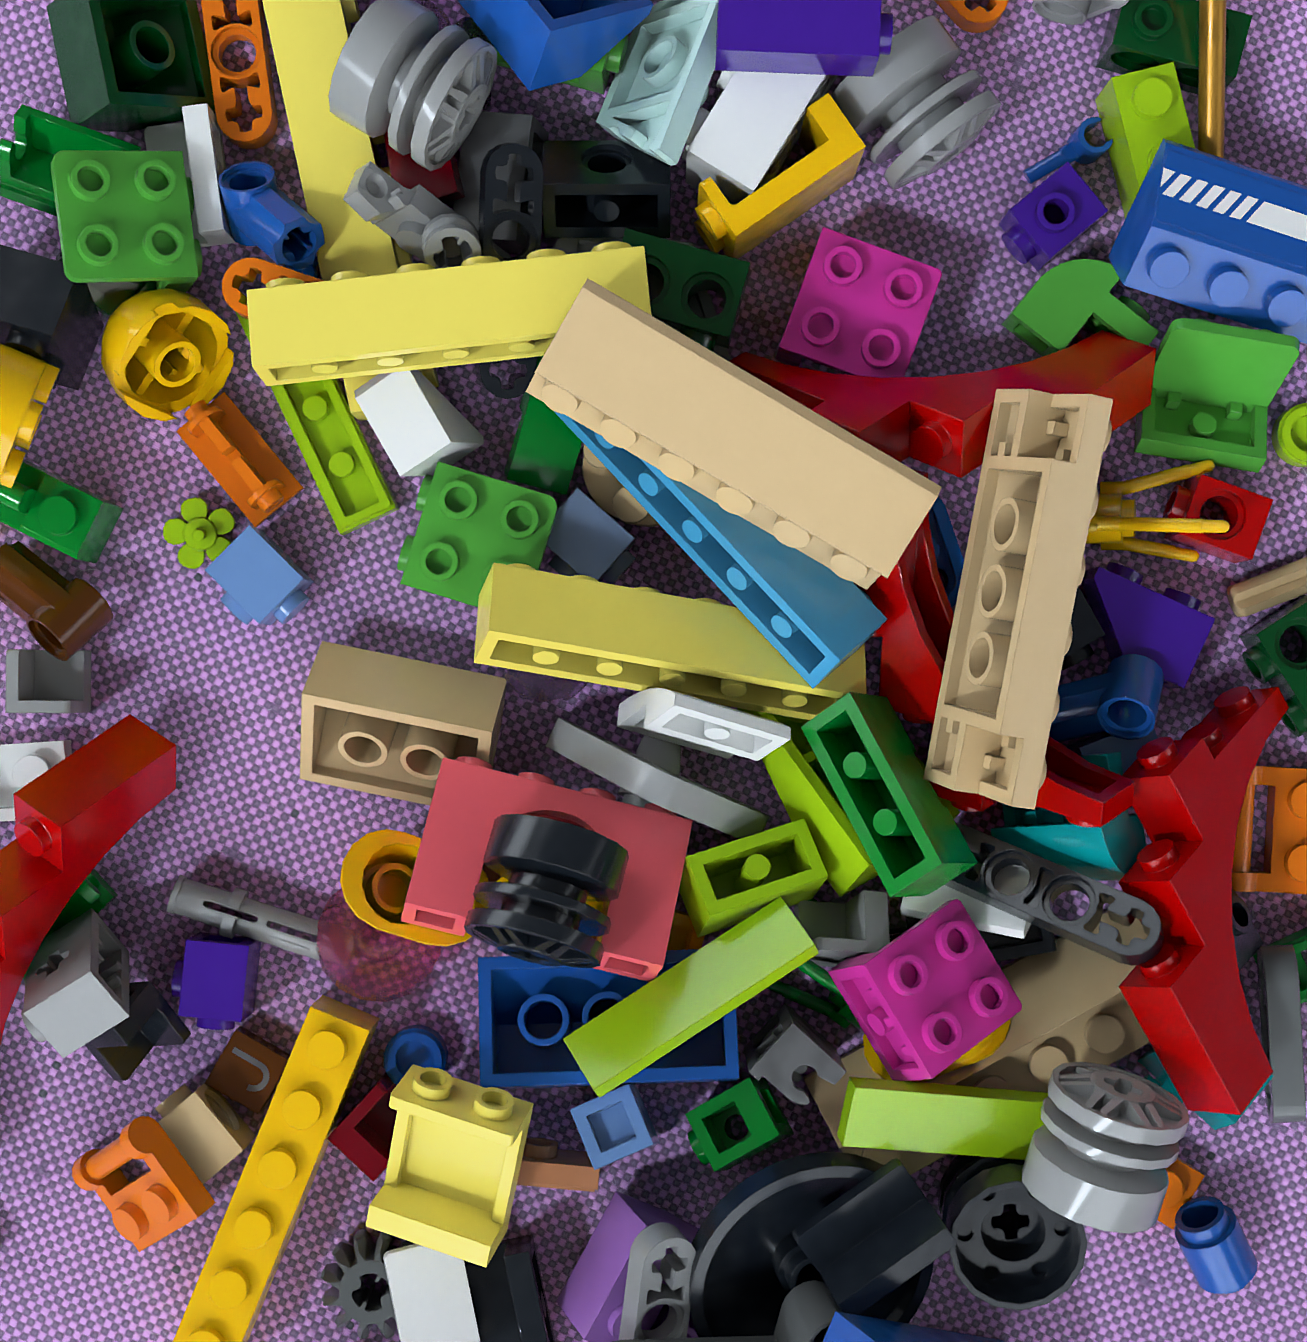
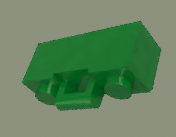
M25 459L12 489L0 484V522L77 560L97 563L123 511L122 507Z
M849 692L801 726L890 897L928 895L978 863L947 806L942 805L930 781L923 779L924 770L914 754L916 749L887 697Z

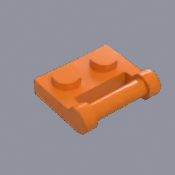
M1255 765L1249 779L1237 825L1232 868V887L1234 891L1307 894V768ZM1255 785H1268L1263 871H1251Z
M140 1116L129 1122L121 1130L119 1138L103 1149L87 1151L77 1158L72 1167V1177L75 1183L86 1191H96L111 1212L117 1231L125 1239L131 1241L139 1252L197 1219L216 1203L161 1125L155 1119L148 1116ZM132 1159H143L150 1169L129 1182L120 1170V1167Z

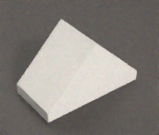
M419 370L378 374L354 391L356 401L400 476H425L427 474L433 476L438 461L453 465L484 444L483 436Z

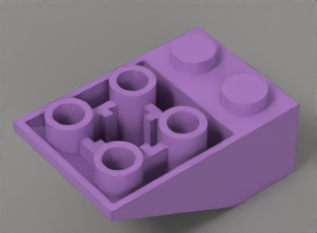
M616 1191L556 1302L584 1340L589 1342H612L619 1340L629 1255L636 1236L652 1224L665 1222L676 1226L692 1244L699 1228L664 1209ZM667 1248L665 1255L673 1254V1250ZM662 1259L653 1262L659 1271ZM660 1304L652 1307L643 1317L641 1329L652 1330L660 1326L668 1316L669 1305ZM689 1317L687 1338H698Z

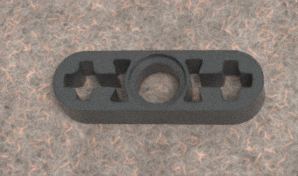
M1292 944L1259 946L1257 950L1261 1040L1262 1047L1273 1070L1272 1075L1274 1076L1264 1088L1268 1117L1271 1124L1305 1122L1306 1099L1300 986L1295 950Z

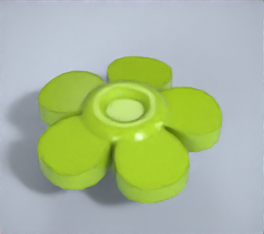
M200 497L189 498L182 503L181 514L185 520L171 518L163 527V536L168 543L179 545L186 542L178 551L177 558L180 564L189 569H196L203 564L205 550L211 561H214L232 543L228 538L220 535L229 533L235 527V518L227 508H217L207 518L208 504Z

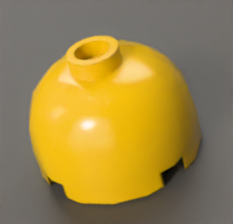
M173 289L143 291L122 302L109 317L102 333L101 365L115 392L137 413L145 418L160 421L173 420L177 418L172 412L181 411L188 406L191 407L201 400L208 404L224 387L234 360V352L228 348L227 333L230 335L231 333L228 325L201 300L189 293Z

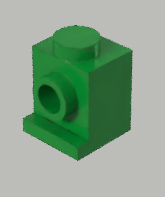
M749 1077L685 1114L692 1127L687 1133L690 1145L698 1159L704 1165L710 1164L714 1172L729 1170L780 1140H785L794 1135L765 1078H761L758 1081L755 1077ZM737 1115L742 1116L748 1128L746 1136L742 1139L736 1138L731 1131V1121Z

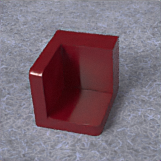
M386 1072L327 1137L335 1147L373 1182L387 1168L397 1110L389 1107L390 1095L396 1084L390 1080Z

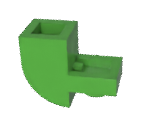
M1095 259L1071 260L1047 271L1027 291L1001 324L1041 356L1065 349L1082 326L1093 334L1104 330L1148 346L1159 333L1157 329L1148 323L1150 316L1142 306L1128 297L1120 296L1117 299L1109 293L1120 278L1112 264Z

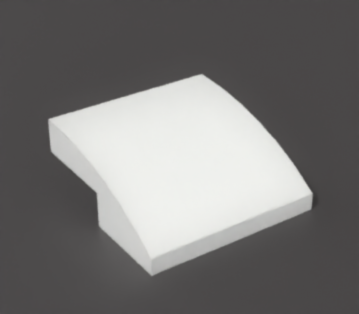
M649 688L640 691L619 704L617 727L727 759L733 755H738L759 761L791 739V727L783 723L664 688Z

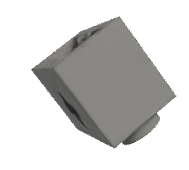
M93 908L43 939L24 978L25 995L21 1015L30 1034L39 1042L47 1040L64 1058L129 1017V951Z

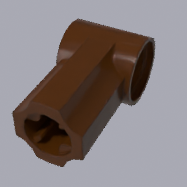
M19 541L14 544L5 543L0 547V601L26 621L27 628L33 638L56 659L67 661L112 621L113 613L109 604L86 581L79 578H73L68 581Z

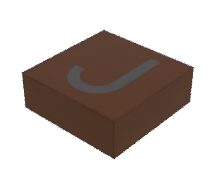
M239 1026L234 1031L204 1084L259 1115L277 1087L290 1054L244 1027Z

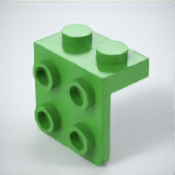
M63 150L54 155L51 161V174L63 268L66 277L75 283L155 281L156 289H173L186 293L202 273V250L199 240L193 236L191 215L194 210L192 181L190 177L185 175L183 152Z
M1179 318L1172 321L1156 352L1151 405L1136 415L1134 452L1190 462L1212 460L1215 466L1258 473L1267 460L1268 406L1299 356V340L1294 336L1278 334L1271 330H1254L1218 324L1206 319Z
M438 461L434 475H425L418 493L416 510L421 511L422 514L415 536L408 534L401 548L397 570L404 573L400 584L478 607L479 594L494 562L506 565L514 563L526 564L538 571L540 570L558 511L555 499L544 493Z

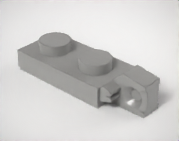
M371 161L356 170L347 193L343 198L366 222L371 221L372 224H375L392 237L402 250L417 256L423 262L421 236L424 227L431 219L441 214H457L420 184L412 189H407ZM455 236L442 239L443 249L446 251L447 258L461 255L460 245L457 244ZM493 242V247L500 256L511 258L508 253Z

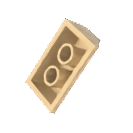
M322 641L302 691L300 779L430 805L443 757L453 760L462 756L475 757L488 762L493 767L502 724L507 678Z

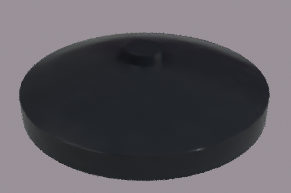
M808 1153L765 1167L746 1178L727 1193L708 1214L692 1241L696 1254L689 1281V1317L698 1338L774 1335L781 1306L788 1293L803 1282L812 1280L824 1282L819 1271L792 1235L793 1230L884 1165L870 1158L850 1153ZM934 1261L859 1315L908 1324L916 1314L927 1292Z

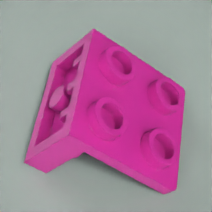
M823 227L780 342L776 360L799 367L802 358L848 375L881 378L905 377L942 277L941 270Z
M958 899L947 901L878 952L846 958L828 971L891 1079L897 1081L933 1079L1022 1009V1003L962 902Z

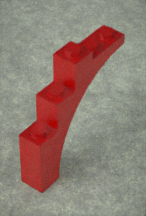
M1101 330L1068 348L1028 362L981 372L936 377L881 378L834 374L782 364L748 352L738 355L729 362L899 462L911 457L962 478L983 463L996 389H1033L1052 394H1093L1113 399L1110 421L1113 432L1151 405L1156 348Z
M912 469L928 478V472ZM928 512L888 578L880 575L867 590L857 584L855 585L871 598L873 604L887 618L883 625L871 636L882 637L879 696L887 697L894 711L902 713V717L905 720L917 724H932V735L954 614L938 572ZM1049 736L1045 754L1047 773L1045 781L1038 791L1035 807L1064 815L1067 821L1077 826L1101 828L1133 805L1135 781L1088 762ZM930 782L938 797L951 801V805L959 810L982 812L998 802L979 794L954 791Z
M1238 686L1225 691L1214 700V708L1198 725L1186 731L1181 740H1173L1171 737H1160L1146 743L1137 751V759L1122 774V776L1135 781L1132 806L1152 843L1145 846L1138 853L1137 861L1118 883L1123 892L1145 901L1155 909L1162 924L1164 941L1160 952L1147 962L1136 965L1119 985V988L1186 1108L1190 1111L1241 1115L1273 1072L1253 1027L1240 981L1232 927V868L1237 825L1249 779L1266 740L1289 708L1279 687L1250 690L1247 686Z
M131 714L13 794L15 811L14 833L16 839L0 850V1044L5 1023L21 981L44 937L74 892L104 855L134 824L176 789V745Z

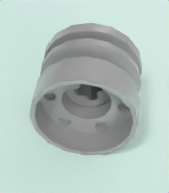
M376 0L356 23L342 48L330 85L328 96L330 112L372 138L384 135L388 131L389 146L402 155L411 153V158L429 171L439 169L455 155L482 112L497 69V51L491 44L479 37L469 39L466 31L456 24L445 26L439 31V19L434 12L413 0Z
M934 15L918 20L892 37L890 55H880L873 77L847 76L831 94V97L858 136L871 132L881 126L886 130L874 144L868 155L874 164H881L902 152L887 168L883 176L892 189H899L919 177L930 175L953 160L978 137L983 126L998 112L1002 105L995 94L989 90L963 103L978 88L983 78L978 71L972 69L949 81L945 79L944 75L954 65L962 50L940 20Z
M1088 1062L1062 1063L1052 1070L1048 1084V1097L1043 1100L1041 1107V1120L1045 1125L1033 1133L1022 1169L1023 1184L1034 1198L1050 1210L1076 1223L1102 1231L1127 1234L1149 1230L1157 1222L1169 1185L1168 1172L1165 1168H1168L1177 1160L1180 1151L1178 1141L1185 1136L1189 1124L1187 1108L1176 1096L1131 1072Z

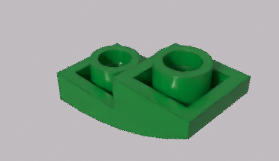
M538 356V357H537V366H536V369H537V367H538L540 361L542 360L543 356ZM525 392L519 405L522 416L504 474L507 480L566 495L582 441L544 402Z

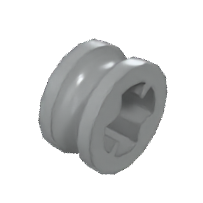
M454 213L441 214L431 219L424 227L421 243L425 264L432 265L435 269L461 266V263L468 258L482 256L478 231L474 224L466 217ZM455 236L457 244L460 245L461 255L447 258L446 251L443 249L442 239Z

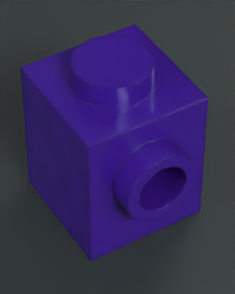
M1066 162L1009 209L998 225L1005 232L1001 236L1002 241L1012 256L1022 264L1030 262L1038 272L1092 228L1106 214L1108 209L1070 163Z
M199 932L186 939L184 960L178 959L176 961L171 983L172 996L180 998L178 1016L197 1018L196 1026L200 1028L230 1030L235 1028V1022H242L254 1013L261 942L244 936L234 935L230 939L216 933Z

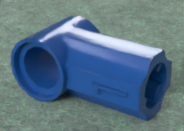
M246 161L226 168L219 175L218 183L233 240L245 246H258L277 264H286L294 271L313 264L317 251L325 244L322 225L279 189L273 167L265 162Z
M1128 654L1113 659L1108 665L1106 674L1059 685V710L1055 720L1051 723L1049 736L1057 742H1062L1101 732H1107L1116 738L1126 740L1140 739L1149 735L1155 726L1164 682L1162 668L1146 656Z

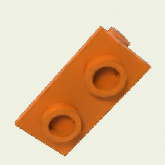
M225 392L210 404L201 400L185 412L184 416L188 422L176 432L254 527H258L304 489Z

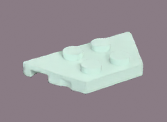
M663 0L652 7L650 15L632 31L619 74L615 73L596 123L613 137L670 166L678 164L697 112L709 94L708 84L715 69L718 0Z

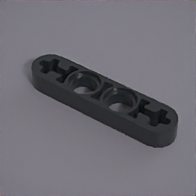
M511 142L498 144L488 151L482 161L478 230L482 256L496 257L500 261L527 259L529 253L541 249L543 167L537 154L525 145ZM509 154H516L517 165L527 167L528 170L527 180L516 181L514 197L516 202L528 201L527 214L511 209L493 212L494 199L507 202V182L496 179L495 172L497 166L507 165ZM514 220L523 226L526 231L527 241L525 248L520 254L515 257L505 258L500 256L494 249L492 237L499 224L504 221ZM537 357L512 359L516 363L521 364L520 373L510 374L507 385H501L500 378L489 372L490 364L500 363L501 361L475 363L476 377L480 384L496 397L504 399L516 398L527 390L535 374Z
M956 823L976 861L982 864L978 882H975V880L979 876L974 866L946 883L945 886L1123 964L1134 966L1145 963L1154 958L1162 949L1164 934L1160 918L1155 909L1145 901L967 825ZM1009 865L1022 866L1029 871L1030 875L1029 882L1024 890L1017 894L1006 895L995 889L994 880L1002 868ZM1069 890L1081 891L1087 895L1090 902L1087 912L1077 920L1066 921L1054 915L1052 907L1058 895ZM1105 903L1110 904L1106 909L1110 920L1123 926H1130L1135 918L1142 919L1141 923L1145 934L1148 935L1147 938L1144 940L1134 937L1128 946L1123 945L1119 930L1101 921L1103 905ZM1100 923V925H1099V933H1098V934L1092 933V932L1094 931V929H1095V928L1098 926V924Z

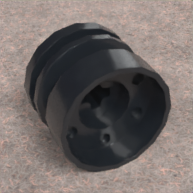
M523 814L501 815L494 821L483 860L488 868L509 881L481 882L475 886L473 893L475 900L487 908L469 910L464 929L478 940L497 947L498 950L507 955L527 962L556 967L562 965L578 968L598 967L601 964L604 947L602 943L591 936L609 934L611 921L602 912L586 904V901L610 902L618 899L629 859L628 851L617 842L605 836L570 823Z
M958 1155L953 1159L941 1178L938 1196L941 1219L958 1243L949 1250L957 1277L972 1295L994 1307L1029 1309L1048 1304L1066 1292L1084 1266L1088 1242L1083 1224L1076 1223L1050 1210L1031 1195L1022 1182V1169L1025 1160ZM1009 1204V1211L1003 1213V1205Z

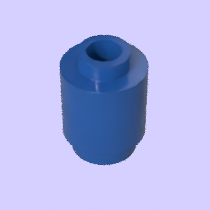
M1211 1196L1194 1198L1180 1207L1175 1216V1237L1200 1287L1214 1294H1230L1243 1289L1255 1276L1258 1262L1234 1211L1228 1206L1223 1205L1219 1199Z

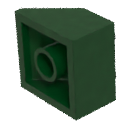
M54 0L46 6L70 122L95 131L132 132L146 129L149 126L184 121L182 106L207 103L215 113L209 60L196 0Z

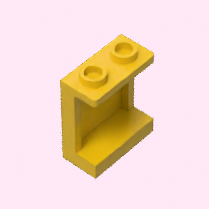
M829 92L806 109L798 143L807 156L734 205L728 202L710 176L699 183L697 207H695L699 219L694 222V225L702 240L712 252L718 253L720 250H723L726 256L739 259L854 179L866 146Z

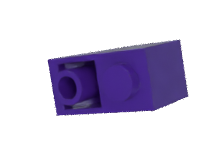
M1108 562L1106 569L1095 567L1086 570L1082 586L1090 607L1106 634L1102 638L1111 662L1122 655L1137 654L1146 656L1162 668L1164 687L1184 689L1215 618L1198 611L1201 601L1191 595L1172 588H1166L1162 595L1142 586L1141 582L1144 576L1126 566Z

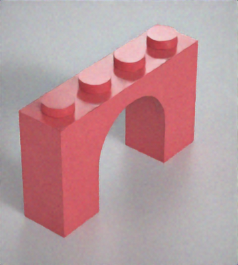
M462 756L453 760L443 757L401 921L464 937L466 932L464 924L468 911L473 908L475 900L473 893L475 886L479 884L484 864L483 859L495 819L505 814L545 817L596 832L617 842L628 851L629 859L619 897L610 902H603L602 913L610 918L611 927L609 934L596 936V940L603 944L604 953L600 966L594 967V969L647 982L655 979L665 962L693 820L679 817L677 813L653 803H647L643 808L616 801V797L613 794L598 788H583L580 791L556 786L551 778L539 773L522 772L517 776L493 770L491 764L479 758Z

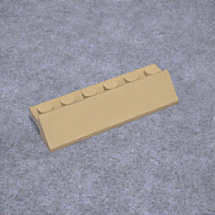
M588 278L540 361L525 391L544 402L551 410L565 414L601 435L613 446L627 450L659 469L668 478L682 482L718 503L725 511L742 517L773 535L782 544L799 550L831 569L840 578L852 581L866 590L880 575L888 578L936 501L942 488L940 485Z
M996 389L923 777L925 780L954 791L979 794L1011 807L1035 810L1038 791L1042 787L1047 773L1045 754L1051 723L1055 720L1059 710L1058 686L1063 660L1072 642L1071 618L1076 592L1085 575L1084 550L1089 524L1098 507L1099 494L1097 482L1102 456L1112 434L1110 415L1113 399L1093 394H1052L1033 389Z
M1107 910L1103 911L1101 921L1119 930L1123 945L1128 946L1134 937L1144 940L1147 938L1148 935L1145 934L1139 919L1135 918L1130 926H1123L1110 920ZM1100 923L1098 924V926L1094 929V931H1093L1092 933H1094V934H1098V933H1099V925H1100ZM1058 936L1055 938L1057 951L1020 957L1001 967V970L1022 1003L1021 1011L1010 1018L1011 1024L1006 1040L993 1055L975 1064L961 1067L922 1083L1048 1093V1084L1052 1070L1062 1063L1088 1062L1108 1066L1150 1043L1119 988V985L1136 965L1131 966L1117 962ZM863 1044L840 1057L847 1072L835 1085L819 1077L816 1070L803 1077L839 1149L843 1153L870 1158L883 1165L897 1158L910 1175L947 1155L842 1146L837 1132L849 1077L884 1079L872 1070L864 1056Z

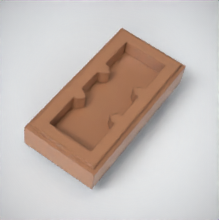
M530 1137L526 1139L517 1185L589 1192L598 1190L600 1169L594 1170L587 1151L558 1149L557 1141L546 1138Z

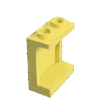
M412 1064L390 1095L389 1107L397 1110L386 1176L384 1185L369 1205L366 1227L486 1268L508 1230L534 1103L515 1098L509 1092L500 1088H485L454 1078L448 1072L439 1068H424Z

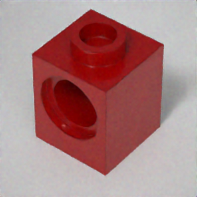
M1204 474L1185 480L1183 486L1177 484L1173 488L1165 505L1163 518L1200 519L1202 505L1206 501H1211L1221 508L1224 520L1229 523L1230 528L1226 533L1217 534L1206 532H1166L1165 539L1232 563L1252 560L1273 499Z

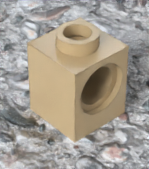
M184 1083L155 1108L162 1117L158 1123L202 1184L238 1156L256 1137L254 1132L223 1095L206 1084L201 1085L192 1092Z

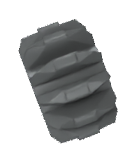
M365 1228L356 1232L354 1246L341 1241L334 1248L332 1254L337 1263L327 1264L321 1275V1278L332 1286L325 1291L322 1297L323 1306H342L335 1319L337 1328L346 1326L352 1319L360 1322L357 1329L360 1340L368 1337L373 1324H376L380 1333L388 1339L394 1335L397 1323L383 1256L385 1252L397 1248L391 1245L393 1235L381 1232L377 1243H374L370 1233ZM405 1240L398 1248L415 1243ZM367 1274H376L375 1282H379L381 1278L386 1280L387 1285L384 1292H375V1284H372L370 1288L365 1286L364 1280Z

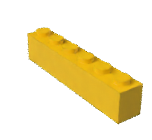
M322 995L310 1006L173 1342H248L330 1142L327 1137L337 1125L380 1018L325 995Z

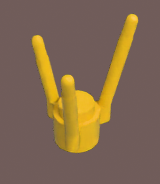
M1204 460L1125 481L1100 482L1098 507L1095 515L1090 520L1086 544H1101V550H1125L1188 562L1197 561L1199 553L1195 550L1131 537H1135L1136 531L1226 533L1230 528L1227 521L1194 518L1136 517L1135 499H1123V495L1211 472L1215 468L1214 462L1212 460Z

